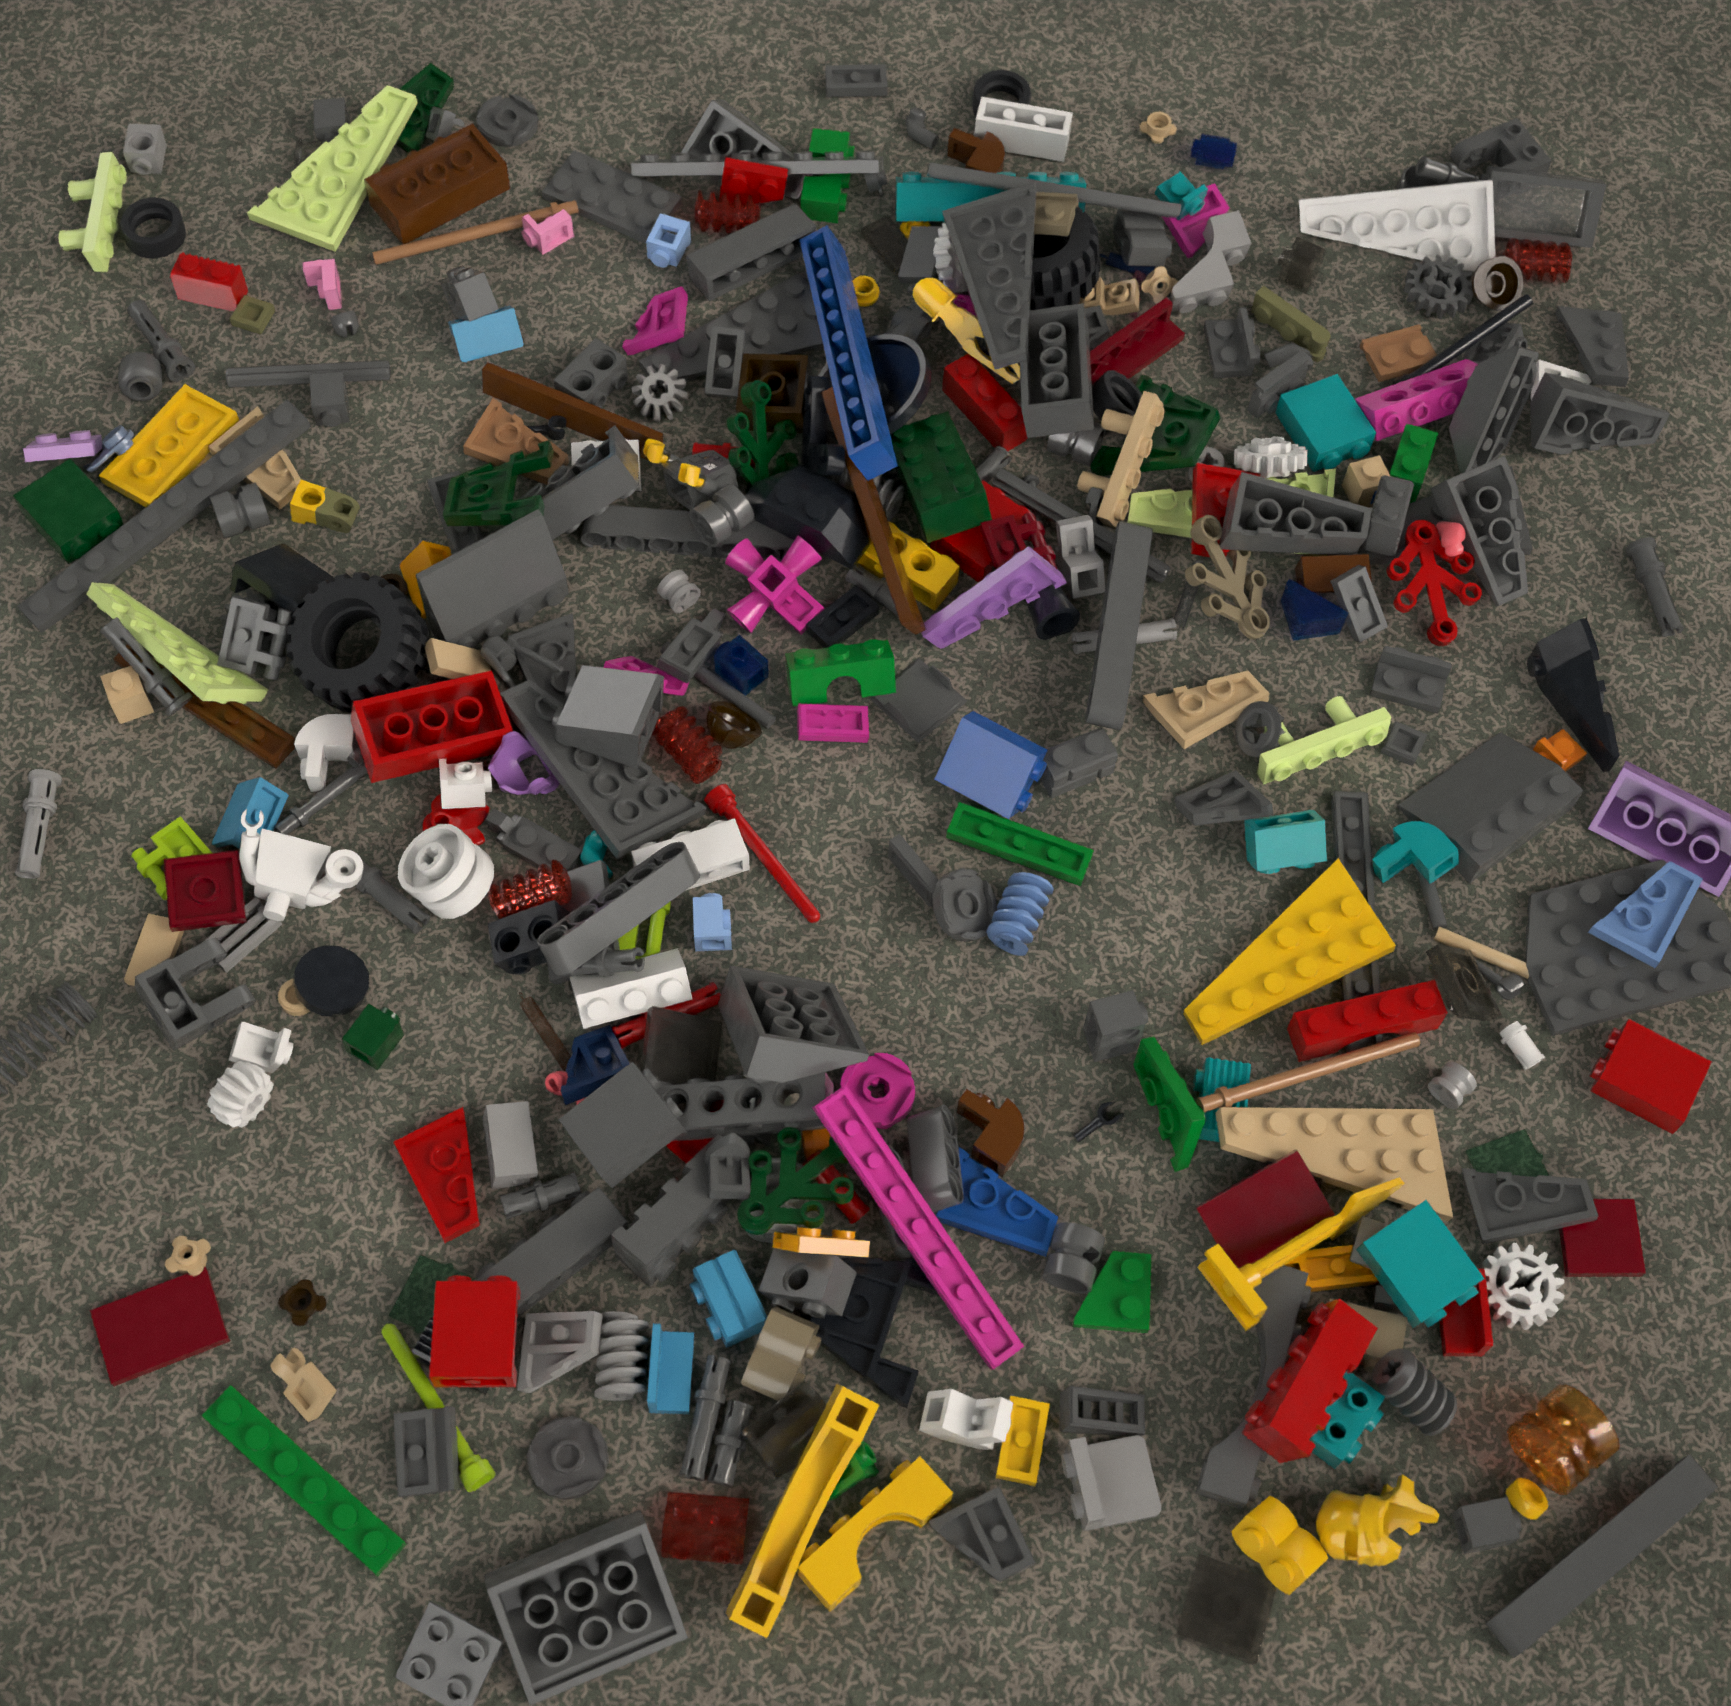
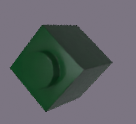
M368 1003L342 1037L346 1051L378 1070L404 1036L400 1025V1018L386 1007H382L379 1010Z

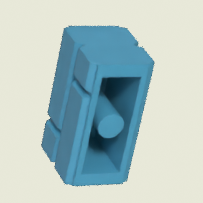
M736 1250L727 1252L715 1260L705 1262L693 1269L695 1281L690 1283L689 1286L698 1306L705 1303L711 1316L705 1320L714 1340L721 1338L725 1347L728 1348L762 1331L767 1315Z

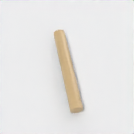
M1440 926L1438 927L1433 940L1526 979L1529 978L1526 962Z

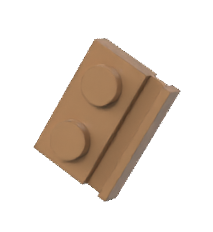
M1420 324L1361 341L1360 348L1364 351L1378 382L1396 378L1403 374H1410L1437 355L1427 336H1423Z

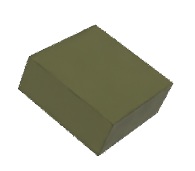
M244 295L230 317L231 325L261 335L275 313L274 304Z

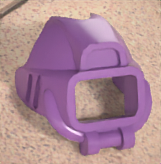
M512 731L503 736L502 743L495 752L488 767L492 776L498 782L501 791L516 795H536L539 793H550L559 786L558 780L522 734ZM532 755H537L547 770L549 777L546 779L542 777L537 778L529 783L519 763Z

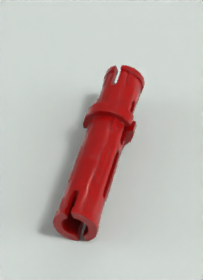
M711 982L709 985L691 992L693 1000L641 1013V1016L614 1026L612 1030L616 1038H618L621 1048L624 1049L626 1046L650 1035L652 1038L659 1036L661 1030L718 1005L721 994L719 992L710 996L718 990L716 984Z

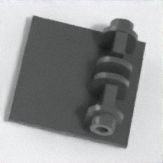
M430 1601L395 1678L445 1706H473L493 1662L497 1663L504 1652L505 1647L501 1646L503 1640Z

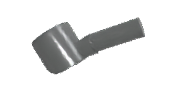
M1478 960L1472 966L1473 969L1495 985L1496 991L1503 999L1510 1000L1521 993L1520 988L1524 986V983L1517 974L1512 973L1502 978L1498 973L1496 974Z

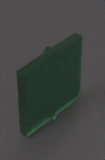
M1525 1129L1466 1150L1465 1152L1473 1168L1476 1169L1475 1172L1497 1174V1171L1511 1172L1512 1175L1549 1176L1542 1162L1543 1155L1537 1153Z
M420 1255L389 1317L413 1327L415 1333L424 1332L434 1313L436 1281H447V1278L450 1276H467L471 1278V1281H474L476 1278L454 1269L452 1263L444 1265Z

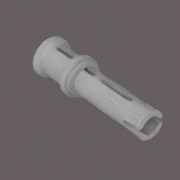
M35 769L28 774V781L31 782L29 795L23 801L24 812L27 813L17 869L15 870V874L21 878L36 879L40 877L49 818L57 810V804L54 800L56 789L61 785L62 777L58 773L44 769Z

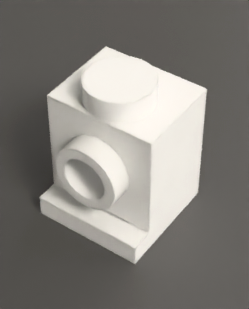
M446 758L439 759L442 809L486 807L485 792H492L491 772L483 771V762L446 764Z

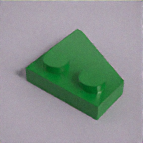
M1112 1251L1093 1284L1091 1292L1088 1293L1075 1315L1073 1327L1148 1333L1150 1329L1152 1254Z

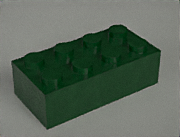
M948 411L903 425L890 435L898 465L895 467L902 485L905 487V492L927 543L980 526L981 522L992 520L985 488Z

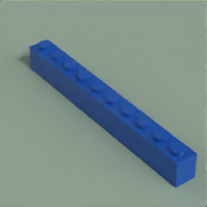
M828 225L800 239V245L848 456L867 481L898 465L846 252Z

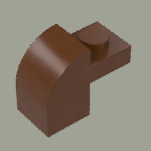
M954 128L949 135L947 156L965 163L966 169L997 174L998 172H1003L1005 149L1000 139L987 131L983 139H980L970 133Z
M966 1089L958 1100L956 1113L984 1130L973 1145L971 1157L984 1166L989 1167L1003 1178L1020 1152L1024 1136L1022 1115L1017 1106L1008 1098L997 1109L994 1102L982 1093L974 1094Z

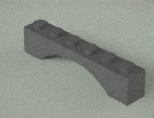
M1283 1265L1261 1279V1284L1253 1288L1268 1308L1259 1323L1255 1325L1260 1344V1372L1257 1389L1250 1407L1257 1400L1262 1401L1269 1391V1388L1266 1387L1268 1379L1277 1368H1284L1287 1363L1286 1356L1289 1346L1300 1335L1302 1325L1295 1322L1299 1308L1306 1309L1311 1294V1287L1306 1286L1308 1277L1306 1272ZM1245 1416L1239 1426L1226 1439L1207 1452L1195 1491L1197 1495L1239 1509H1243L1247 1505L1248 1500L1255 1501L1261 1478L1255 1476L1258 1462L1265 1463L1268 1456L1264 1450L1242 1434L1243 1429L1248 1423L1245 1420Z

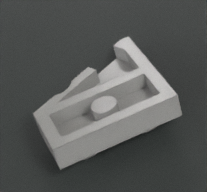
M596 1311L526 1313L517 1390L524 1393H532L599 1354L603 1315Z

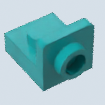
M1180 171L1157 186L1154 194L1160 201L1182 204L1180 216L1176 217L1179 221L1188 214L1190 216L1195 215L1203 208L1208 188L1203 184L1196 189Z

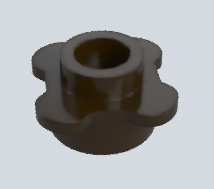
M308 1279L300 1280L296 1285L290 1287L285 1294L280 1296L278 1301L280 1308L287 1310L292 1316V1323L299 1327L306 1325L308 1318L316 1312L324 1311L327 1305L325 1297L317 1295L313 1289V1283ZM301 1300H306V1304L304 1306L299 1305V1302Z

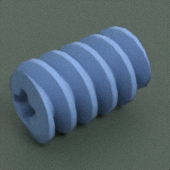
M1019 872L1010 876L1007 883L1008 886L1002 894L1003 898L998 903L997 911L994 912L992 923L989 924L986 933L991 942L1000 949L1013 955L1023 956L1028 952L1025 944L1031 943L1034 937L1030 931H1036L1039 926L1035 919L1042 918L1044 911L1041 907L1048 905L1049 899L1046 895L1052 894L1054 889L1051 883L1041 876Z

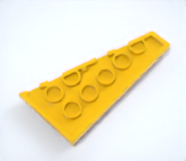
M1338 858L1184 1009L1183 1015L1199 1042L1203 1045L1394 952L1396 945Z

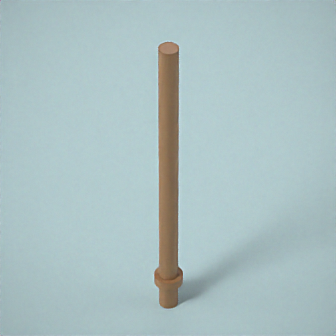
M576 200L558 205L557 202H552L550 207L372 253L375 263L378 265L523 227L522 217L526 214H529L536 223H540L563 209L569 215L579 213Z
M1416 1032L1230 1089L1225 1086L1216 1088L1215 1093L1197 1098L1196 1104L1201 1106L1204 1112L1220 1107H1232L1233 1103L1418 1047L1420 1046V1038Z

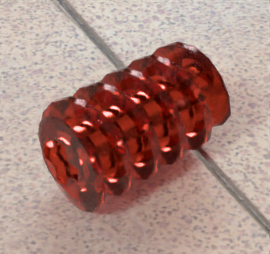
M702 190L697 192L695 224L699 223L702 232H706L711 223L714 233H718L722 225H724L725 232L731 234L735 225L738 231L761 220V197L758 204H754L752 194H748L746 202L742 203L739 193H736L733 202H729L727 192H723L720 201L716 200L714 191L710 192L707 200H704Z
M1511 238L1508 241L1503 256L1513 259L1519 265L1520 270L1524 271L1525 280H1530L1534 271L1537 273L1538 281H1542L1545 273H1549L1550 282H1555L1558 274H1562L1563 283L1568 282L1572 269V252L1567 242H1561L1557 247L1554 241H1549L1546 245L1542 240H1536L1533 245L1529 239H1523L1520 244L1517 238Z
M680 706L658 719L652 735L655 736L658 744L664 747L665 752L672 755L674 762L681 765L682 771L690 776L691 781L695 784H700L720 770L722 760L718 758L721 756L723 748L720 745L712 746L714 738L711 735L704 736L705 728L701 725L695 727L697 719L692 715L687 717L688 709L685 706Z
M552 860L551 868L543 863L538 866V873L530 868L525 872V877L522 874H515L512 882L509 879H503L500 882V887L497 884H491L487 894L493 911L499 919L552 900L564 906L571 901L572 885L564 866L559 861Z

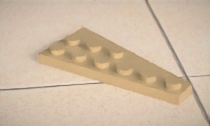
M1220 1107L1216 1112L1220 1147L1223 1150L1265 1163L1266 1161L1274 1162L1296 1149L1311 1174L1322 1178L1321 1182L1355 1193L1400 1177L1405 1184L1390 1195L1387 1200L1402 1204L1401 1208L1411 1210L1427 1200L1441 1220L1450 1221L1453 1218L1433 1109Z

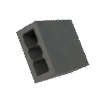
M633 1061L558 1119L600 1177L612 1188L686 1130L678 1120L683 1114L680 1108L670 1096L663 1100L656 1091L662 1086L648 1067L641 1072Z

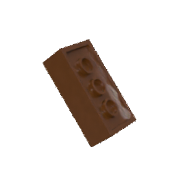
M473 124L445 138L442 136L437 137L433 144L418 152L416 150L410 151L406 158L393 165L385 164L381 167L380 172L364 179L370 206L402 244H407L510 189L507 163Z

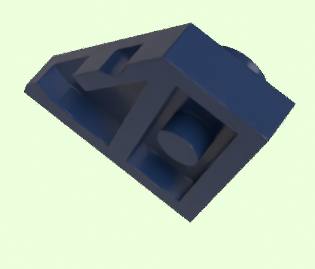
M610 1025L574 1038L571 1048L573 1055L568 1060L566 1067L567 1083L562 1085L560 1090L565 1105L588 1097L630 1064Z

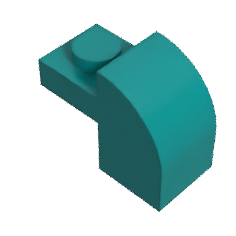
M1410 821L1395 826L1393 828L1394 844L1389 843L1381 847L1372 859L1374 873L1382 883L1398 874L1410 864H1413L1431 884L1459 864L1458 849L1450 839L1436 826L1421 821Z

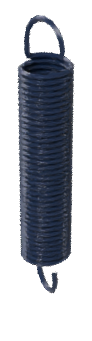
M1110 252L1107 259L1106 255L1099 253L1100 257L1106 258V265L1144 278L1156 268L1155 266H1128L1119 254Z

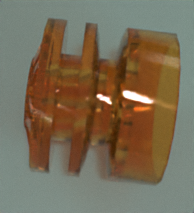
M1567 1384L1557 1385L1537 1404L1538 1410H1528L1521 1420L1517 1419L1507 1429L1508 1440L1515 1454L1544 1486L1559 1495L1571 1493L1578 1483H1582L1590 1475L1589 1469H1598L1620 1449L1619 1438L1605 1414L1586 1395Z

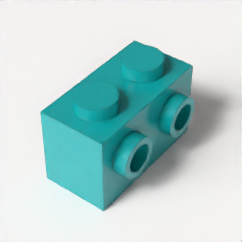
M1315 810L1244 820L1247 861L1257 872L1273 874L1279 872L1280 868L1291 866L1302 869L1311 868L1317 862L1327 861L1325 820Z
M1345 1372L1343 1378L1347 1380L1348 1386L1342 1397L1325 1409V1412L1331 1415L1325 1429L1322 1431L1318 1430L1309 1439L1316 1445L1312 1453L1334 1469L1343 1460L1348 1464L1352 1462L1363 1444L1357 1441L1362 1431L1366 1429L1371 1433L1384 1415V1412L1378 1408L1386 1397L1353 1373L1348 1374L1347 1372Z

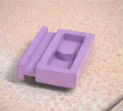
M89 430L69 433L70 438L57 439L54 433L35 436L36 441H32L26 448H23L25 462L95 456V453L102 449L101 435L91 436Z

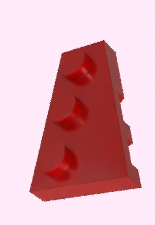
M1196 463L1193 469L1192 526L1196 520L1205 515H1212L1218 519L1223 527L1229 492L1241 472L1258 477L1261 474ZM1192 539L1191 554L1210 557L1205 546L1195 543ZM1221 549L1226 557L1229 550Z
M463 1107L394 1141V1145L444 1243L480 1226L468 1131Z

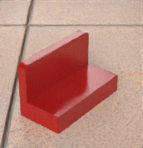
M1477 1268L1485 1278L1475 1285L1479 1292L1461 1306L1453 1300L1443 1307L1448 1314L1439 1320L1443 1356L1482 1357L1493 1346L1484 1268Z

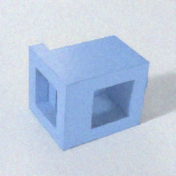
M660 213L646 240L647 258L651 259L653 264L661 268L667 267L668 264L677 267L687 246L691 243L690 222ZM667 230L677 233V235L667 232Z
M707 893L701 897H693L695 951L732 950L730 909H723L722 896L717 893Z

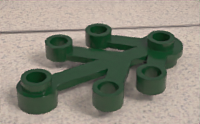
M760 380L745 383L741 388L743 404L748 409H752L754 438L748 431L749 419L746 414L740 412L732 414L727 418L728 430L736 435L743 445L731 449L728 457L730 464L738 469L748 483L746 493L754 482L798 466V459L794 453L780 454L776 459L775 468L769 474L768 463L784 441L793 439L796 436L797 430L794 422L790 419L778 421L775 424L774 432L767 440L765 405L771 399V389L768 384ZM751 458L755 462V471L750 466Z
M793 1127L782 1129L778 1134V1146L781 1150L779 1187L768 1196H766L767 1175L772 1171L771 1155L763 1150L755 1151L750 1155L748 1162L749 1170L752 1174L750 1198L740 1204L737 1211L738 1223L742 1229L753 1235H761L768 1232L774 1224H803L808 1228H817L825 1220L824 1207L818 1201H808L803 1204L801 1209L784 1208L781 1206L789 1199L833 1200L837 1204H846L853 1199L854 1186L852 1181L846 1177H837L831 1184L810 1183L835 1162L849 1163L832 1137H830L829 1146L796 1172L797 1151L801 1148V1134ZM789 1137L796 1139L792 1144L783 1142L784 1139ZM761 1160L767 1162L764 1167H756L754 1165L757 1161ZM839 1187H845L849 1191L845 1194H838L835 1190ZM758 1210L764 1212L761 1216L758 1217L752 1216L750 1214L751 1212ZM810 1211H816L819 1213V1216L809 1218L806 1214Z

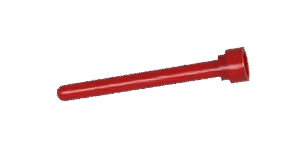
M721 784L712 789L704 799L706 805L713 813L725 816L727 820L735 818L743 840L808 922H818L820 919L819 911L736 808V795L727 784Z

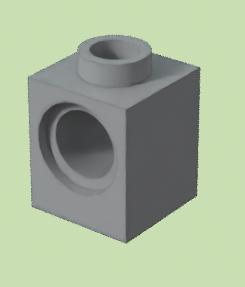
M128 124L123 154L130 173H137L139 175L162 173L167 144L160 125Z

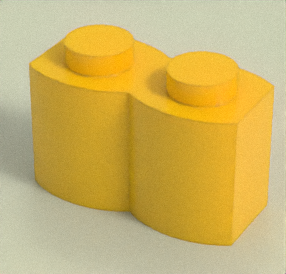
M1272 1496L1267 1497L1231 1531L1239 1548L1252 1560L1260 1563L1262 1570L1271 1583L1287 1595H1291L1328 1559V1555L1321 1543L1310 1532L1299 1527L1292 1512L1281 1501Z

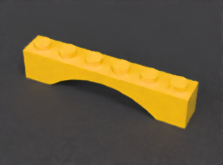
M836 1384L726 1610L730 1620L765 1638L768 1637L786 1600L794 1575L815 1526L841 1475L860 1446L879 1404Z

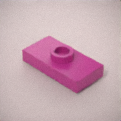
M798 704V740L867 743L869 740L868 706Z

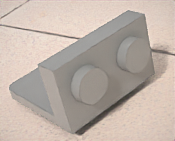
M1136 1435L1087 1445L1086 1437L1069 1440L1065 1453L1061 1454L1065 1477L1072 1480L1075 1493L1071 1494L1072 1510L1075 1519H1081L1083 1531L1153 1518L1159 1515L1161 1503L1146 1442L1143 1437Z

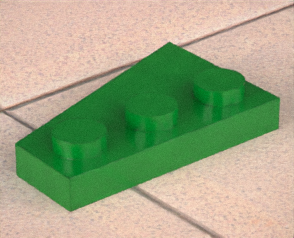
M1156 1038L1141 1039L1133 1066L1148 1105L1157 1106L1160 1120L1158 1130L1162 1141L1168 1139L1171 1141L1175 1156L1170 1159L1174 1172H1178L1189 1167L1206 1118L1203 1109L1196 1104L1188 1091L1185 1080L1178 1075L1170 1062L1168 1053L1161 1048Z

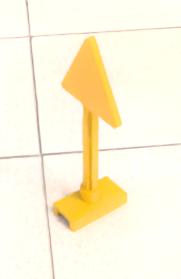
M1398 1177L1353 1194L1338 1215L1322 1220L1253 1264L1247 1263L1238 1269L1221 1246L1217 1244L1205 1252L1204 1255L1207 1257V1260L1200 1263L1198 1269L1247 1331L1259 1323L1268 1308L1253 1289L1261 1284V1279L1326 1238L1330 1237L1332 1241L1358 1222L1362 1216L1372 1211L1405 1183Z

